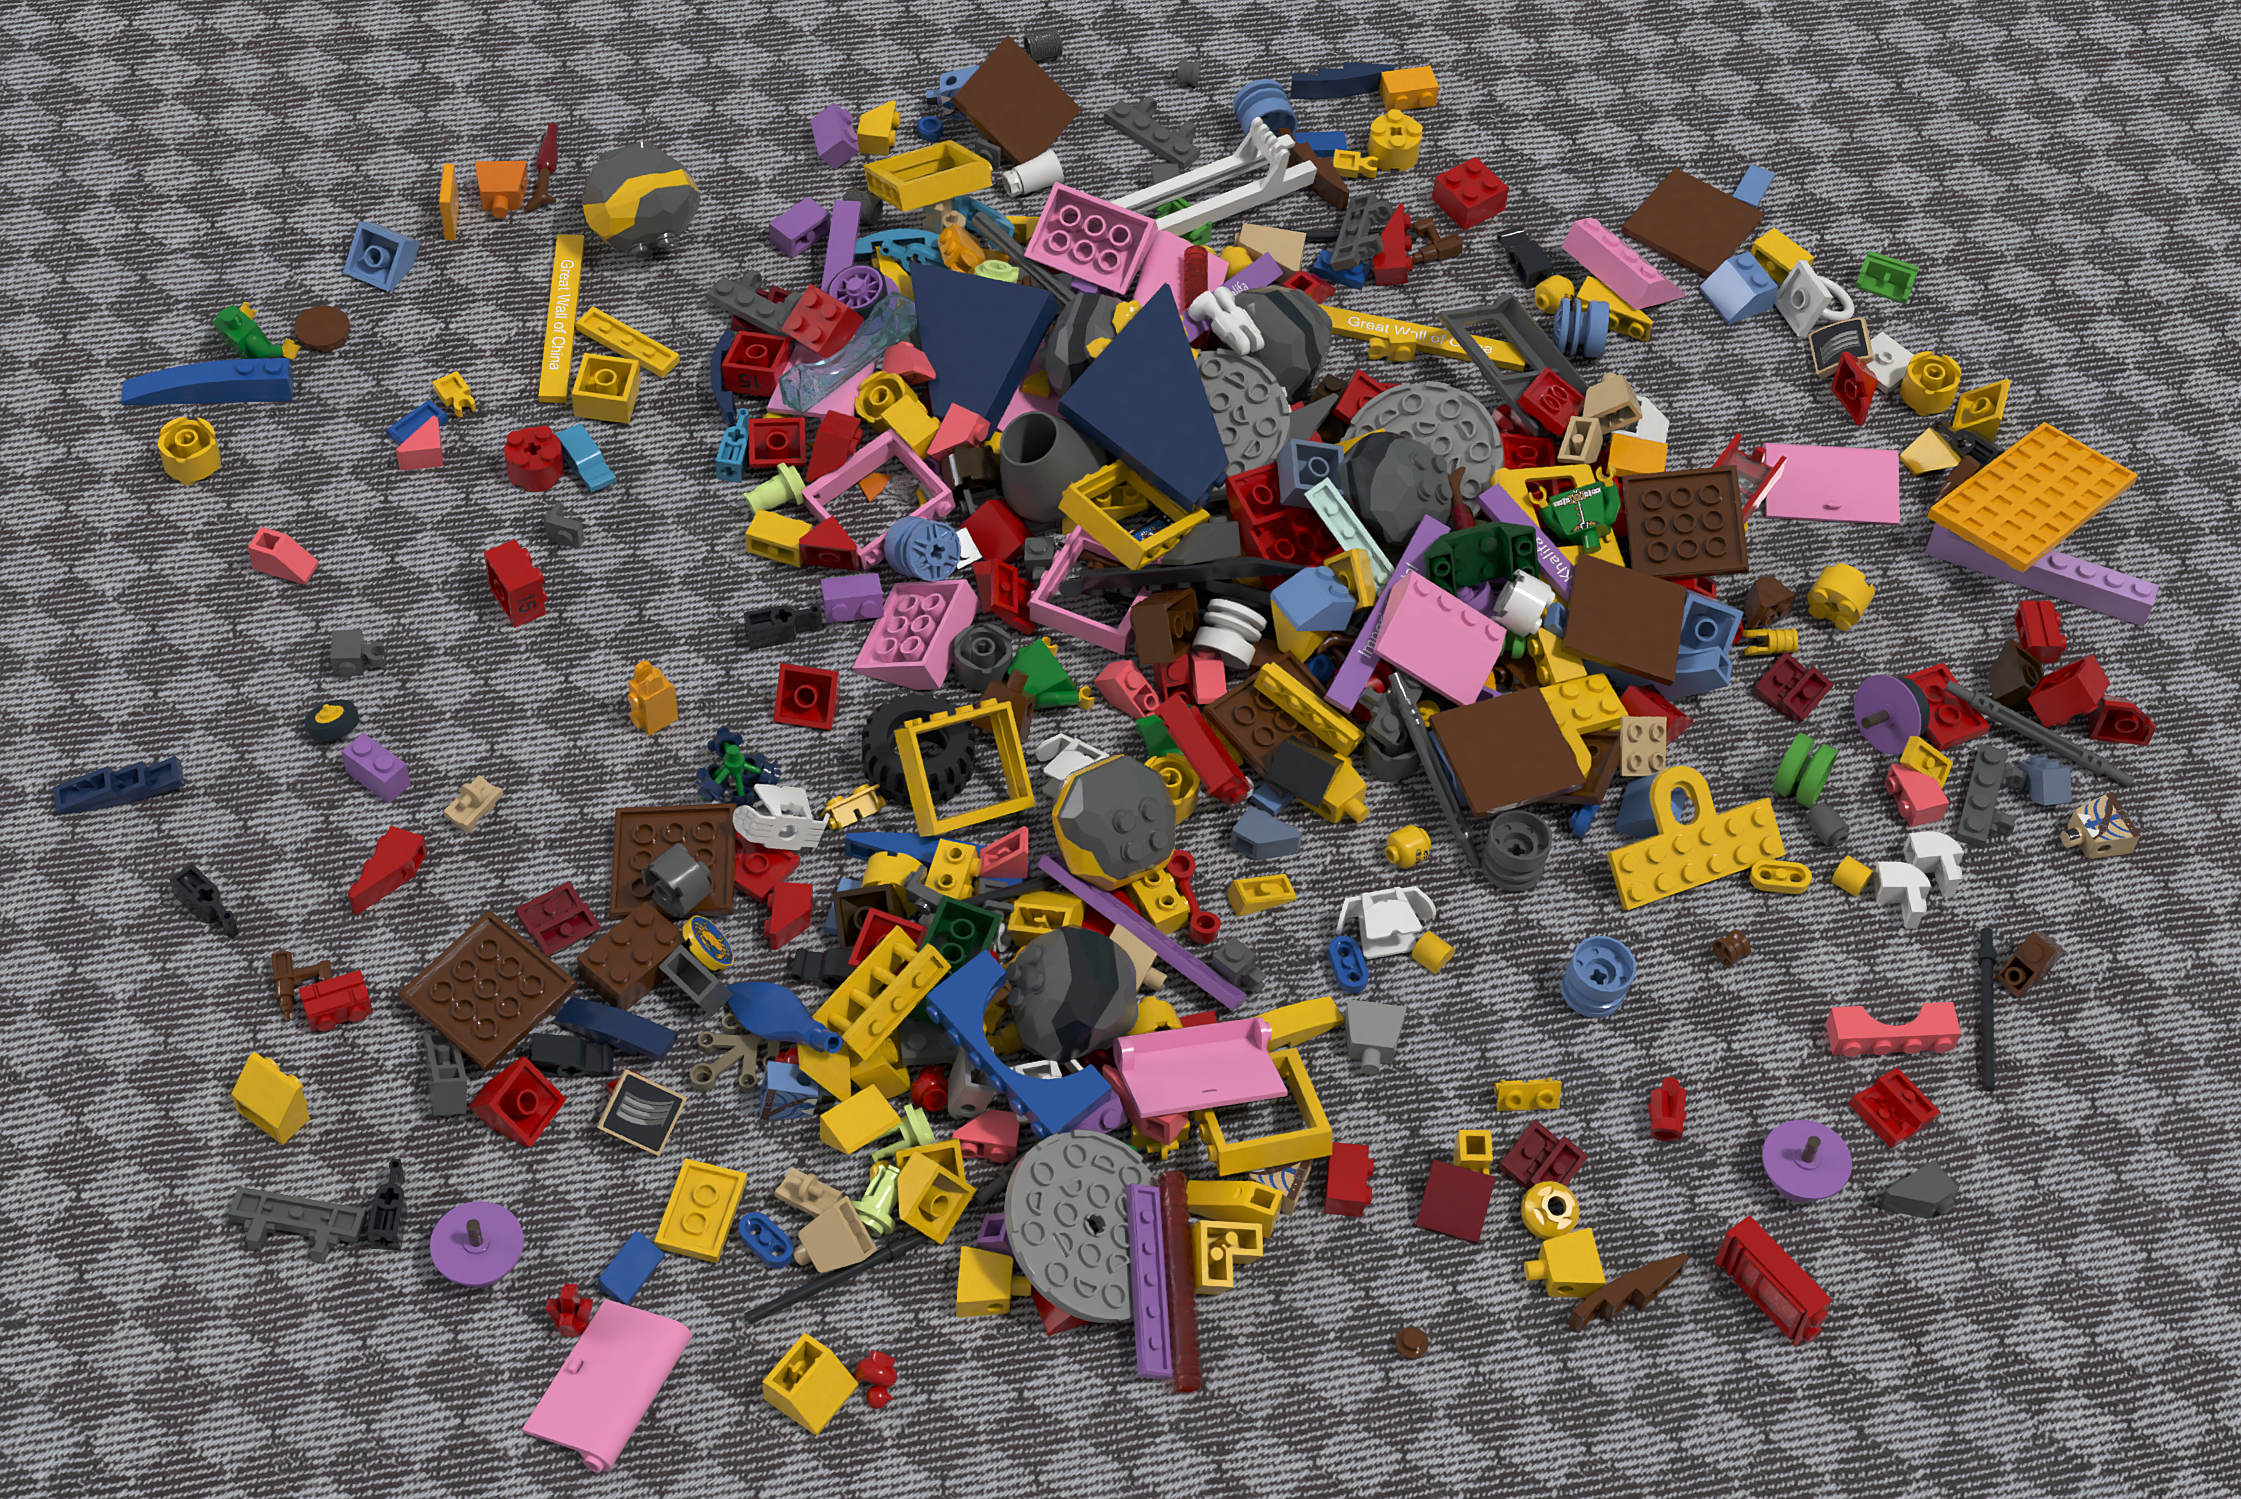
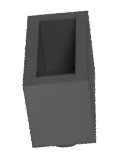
M681 944L659 966L711 1017L734 995Z

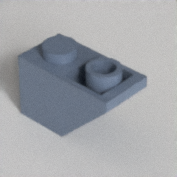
M2031 755L2029 760L2018 761V768L2027 772L2025 785L2032 801L2044 806L2072 802L2070 767L2060 764L2057 759H2047L2046 755Z
M1250 805L1232 829L1230 847L1255 861L1294 855L1300 850L1302 832L1290 824H1285L1275 819L1268 812Z

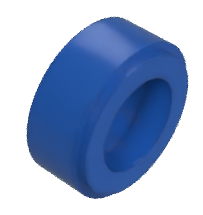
M934 116L923 117L917 123V134L926 141L938 140L943 135V123Z
M1325 655L1315 656L1307 664L1309 671L1321 684L1326 683L1334 673L1335 665Z

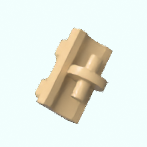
M953 198L923 206V212L928 213L923 222L924 231L940 235L945 228L949 229L953 222L963 229L966 226L965 217L958 213V211L953 210Z
M479 775L471 784L465 783L460 788L461 794L443 811L444 817L454 822L456 827L462 831L470 833L476 827V822L496 806L495 803L503 796V790L491 785Z
M793 1167L790 1168L784 1181L774 1192L776 1198L793 1208H798L812 1215L813 1218L818 1217L842 1198V1192L818 1181V1176L812 1173L806 1175Z

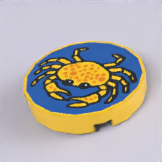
M699 915L692 916L684 923L682 927L683 937L685 940L690 939L692 945L689 948L700 963L714 971L720 969V972L725 971L734 962L733 950L724 934L715 924Z

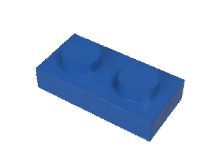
M1322 249L1313 266L1312 274L1362 291L1371 274L1372 266L1359 262V265L1353 269L1334 272L1330 265L1333 253Z

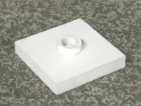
M1881 332L1870 340L1875 360L1866 365L1875 373L1878 379L1876 387L1885 394H1888L1902 383L1906 368L1914 355L1884 332Z

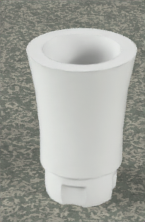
M1049 149L1038 157L1003 173L1002 181L1007 194L1012 198L1020 194L1025 195L1035 190L1054 186L1055 182L1063 184L1064 175L1056 154Z

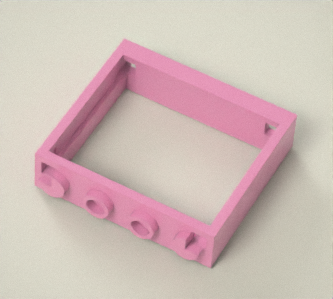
M892 428L857 451L853 457L850 456L843 466L823 475L801 491L806 508L822 523L830 517L829 513L823 508L825 504L896 455L935 496L909 516L936 521L940 517L948 515L956 506L952 491ZM888 531L862 549L857 545L860 565L864 571L871 566L879 564L885 557L884 544Z
M1077 525L1073 533L1067 534L1063 549L1055 553L1050 570H1045L1042 574L1037 591L1033 590L1031 592V599L1027 604L1030 607V620L1125 656L1136 637L1135 629L1130 623L1131 607L1159 590L1147 591L1146 586H1143L1117 629L1049 604L1058 590V584L1062 579H1065L1083 549L1121 562L1083 528ZM1164 556L1151 562L1150 564H1161L1162 558Z

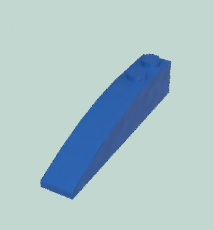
M289 358L231 359L201 362L159 370L123 381L121 403L122 406L292 401L294 378Z
M847 833L845 836V855L868 861L872 855L878 852H888L887 856L897 857L898 852L904 853L917 859L923 866L927 867L928 876L940 839L976 846L979 859L980 850L987 845L981 846L939 836L920 837L919 834ZM1028 859L1027 878L984 879L1008 883V886L1028 881L1030 860ZM980 873L978 877H973L971 883L973 888H975V881L979 878H983L982 876H980Z

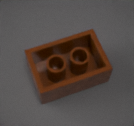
M1194 585L1189 588H1163L1131 607L1130 623L1134 627L1136 635L1134 649L1136 655L1139 656L1140 665L1173 662L1193 649V642L1201 627Z
M645 901L577 957L579 978L612 1007L627 1011L668 977L659 966L680 944L690 952L689 938L685 940L682 931Z

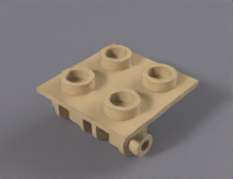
M1621 716L1620 776H1649L1666 769L1667 717Z

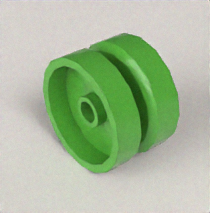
M1800 732L1782 759L1772 791L1786 797L1792 794L1797 784L1800 783L1796 792V802L1805 807L1812 808L1832 771L1839 750L1823 744L1811 758L1815 747V740Z

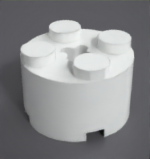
M1518 569L1512 574L1517 577L1513 583L1507 581L1493 608L1498 614L1497 616H1491V620L1509 631L1525 637L1529 633L1534 635L1538 631L1542 623V619L1539 617L1544 607L1546 609L1550 607L1555 593L1551 591L1550 585Z

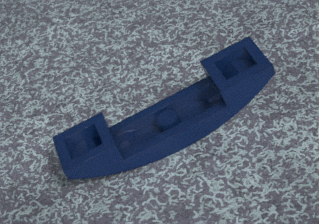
M732 329L726 330L719 339L710 365V380L716 405L722 420L728 428L737 425V408L733 392L725 391L721 365L734 341Z

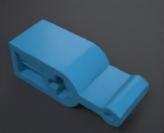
M891 239L883 240L880 253L883 256L891 255L901 259L902 266L908 272H910L909 265L913 262L911 261L913 254L919 255L915 263L949 269L944 264L941 252L920 243H911L905 248L894 244Z
M740 408L737 412V425L729 427L723 434L716 458V475L718 480L742 483L749 460L748 409Z
M581 423L556 433L561 443L564 460L576 477H581L591 493L616 482V476L604 462L600 449Z

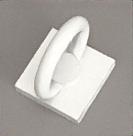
M1806 260L1797 261L1778 289L1774 304L1798 337H1806L1819 317L1832 322H1840L1850 319L1854 314V304L1847 292L1835 282L1817 276ZM1830 293L1841 302L1844 308L1843 311H1832L1826 308L1833 298Z

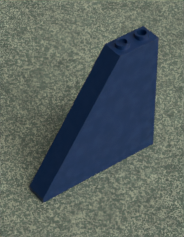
M911 262L909 268L922 349L936 373V378L928 381L933 415L942 424L951 404L955 403L979 414L991 423L988 428L987 437L984 439L990 441L1060 307L1050 290Z
M1165 282L1059 399L1057 412L1176 504L1192 514L1197 507L1202 509L1211 498L1210 492L1215 487L1220 489L1224 485L1225 479L1229 477L1226 474L1229 460L1170 285Z

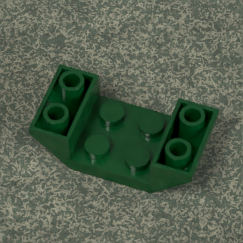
M1494 521L1440 535L1423 554L1426 579L1456 598L1458 588L1501 577L1513 583L1517 577L1512 574L1518 569L1539 579L1536 529L1533 526Z

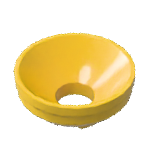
M1553 1181L1541 1182L1530 1188L1524 1195L1521 1202V1216L1525 1226L1532 1234L1543 1240H1548L1569 1234L1574 1229L1579 1219V1205L1575 1195L1565 1185ZM1557 1198L1562 1202L1564 1206L1562 1215L1555 1216L1549 1211L1547 1206L1549 1199Z

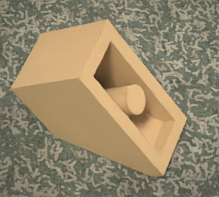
M1571 416L1557 457L1558 462L1589 464L1597 461L1603 443L1599 418Z

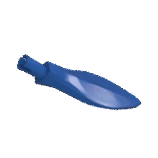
M739 982L726 986L734 994L728 1000L732 1011L739 1022L754 1035L766 1040L799 1043L819 1052L826 1050L829 1053H836L841 1049L843 1044L842 1037L838 1036L836 1032H831L822 1023L816 1021L798 996L788 988L767 982Z

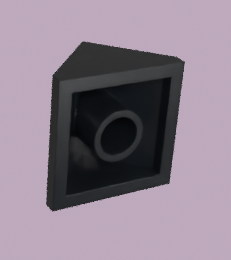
M1290 735L1283 740L1265 781L1318 808L1345 761Z

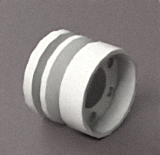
M1211 599L1207 608L1210 612H1206L1203 620L1211 627L1204 626L1199 628L1192 648L1196 652L1200 648L1215 649V651H1219L1224 666L1241 670L1248 669L1256 649L1247 641L1259 642L1261 638L1259 631L1264 630L1267 621L1258 613L1241 604L1223 599Z

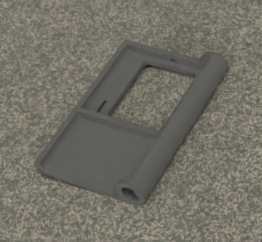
M1513 294L1498 296L1493 303L1494 305L1440 311L1438 319L1481 370L1482 377L1490 386H1494L1533 436L1537 437L1555 433L1547 431L1542 422L1534 416L1526 414L1517 403V400L1546 366L1586 397V392L1590 386ZM1488 322L1495 323L1534 371L1511 375L1502 374L1464 326ZM1583 408V409L1581 410V412L1577 415V417H1582V416H1583V410H1584V408Z

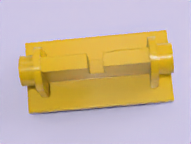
M864 784L853 790V795L844 800L842 796H838L826 803L827 807L821 813V817H824L826 813L830 814L827 822L829 828L839 831L858 821L853 812L855 810H858L862 819L882 811V807L886 805L881 795L876 796L875 794L880 785L876 784L869 787L868 784Z
M1551 1077L1540 1080H1528V1083H1523L1522 1080L1505 1081V1079H1501L1500 1083L1494 1084L1495 1095H1498L1497 1111L1559 1109L1562 1082L1552 1080Z

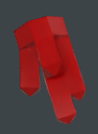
M1502 404L1492 413L1491 417L1499 433L1533 436L1509 405Z
M1672 1076L1662 1079V1088L1657 1087L1651 1091V1103L1648 1104L1651 1122L1650 1136L1656 1140L1668 1142L1681 1140L1683 1123L1687 1115L1685 1112L1686 1090Z
M565 1283L564 1287L561 1288L560 1299H547L545 1311L554 1320V1326L562 1336L577 1337L586 1330L589 1324V1316L594 1299L584 1297L580 1299L577 1284Z

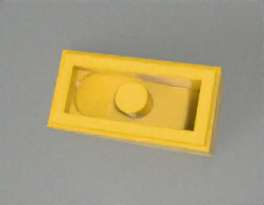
M1286 874L1233 880L1227 891V897L1236 916L1249 915L1297 899Z

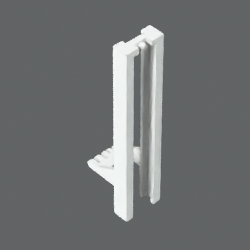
M1256 117L1251 123L1250 132L1233 155L1110 203L1140 214L1270 163L1267 177L1156 220L1157 231L1165 230L1180 236L1206 225L1207 222H1216L1313 184L1317 168L1309 160L1286 169L1291 154L1288 148L1294 147L1295 142L1288 134L1277 138L1272 131H1269L1268 126L1263 124V120L1260 117Z

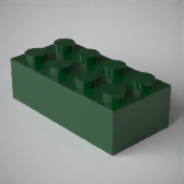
M943 895L919 952L928 943L935 947L952 967L929 992L985 949L991 954L998 938L1002 915ZM926 995L907 1015L946 1030L940 1022L938 1024L934 1023L926 1013Z

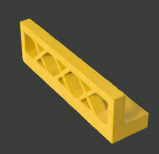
M1274 662L1271 665L1266 663L1261 668L1253 686L1330 747L1340 752L1345 758L1364 739L1366 735L1364 732Z

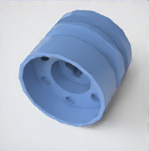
M1271 79L1253 81L1245 85L1233 100V110L1245 136L1250 132L1251 123L1256 117H1260L1263 120V124H1266L1269 131H1272L1276 137L1278 129L1288 127L1292 135H1294L1298 120L1281 84Z
M1561 298L1554 318L1553 339L1556 347L1562 354L1564 353L1566 343H1568V353L1571 356L1575 354L1577 345L1582 344L1584 357L1603 358L1609 324V303L1590 300L1586 312H1582L1580 299H1575L1571 311L1569 298Z
M908 516L899 519L891 526L886 535L884 551L890 567L899 574L936 582L945 579L955 570L960 559L961 545L957 533L948 524Z
M1593 936L1584 939L1576 947L1561 981V991L1566 1003L1577 1013L1592 1018H1603L1617 1011L1637 971L1636 960L1630 949L1621 941L1609 936Z

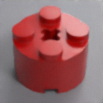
M542 425L512 431L508 434L504 446V454L510 482L514 486L517 484L524 487V491L542 492L555 486L556 480L564 474V464L560 440L552 432L551 428Z

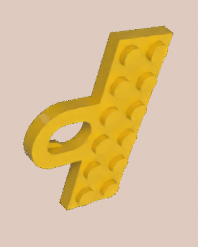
M1604 673L1540 688L1585 779L1591 767V755L1580 735L1621 725V716H1629Z
M1688 766L1668 767L1662 770L1651 784L1649 798L1659 834L1606 852L1623 910H1630L1750 868L1759 860H1772L1786 855L1770 798H1761L1716 814L1705 778L1697 770ZM1676 787L1682 788L1686 797L1692 800L1695 806L1694 818L1686 825L1676 821L1670 806L1672 802L1671 792Z

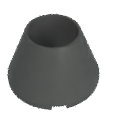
M1030 411L1019 415L1007 425L1001 436L1000 489L1002 496L1017 515L1030 521L1052 522L1068 517L1058 508L1063 498L1062 492L1067 490L1071 482L1076 483L1082 480L1085 475L1093 474L1104 465H1107V454L1104 447L1067 419L1046 412ZM1050 450L1045 456L1036 460L1041 454Z

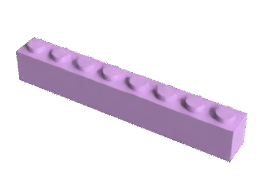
M1937 522L1925 554L2143 627L2153 607L2159 588L2157 584L2051 550L2022 573L2011 568L1998 558L1987 554L1971 542L1963 540L1959 535L1947 528L1939 526Z

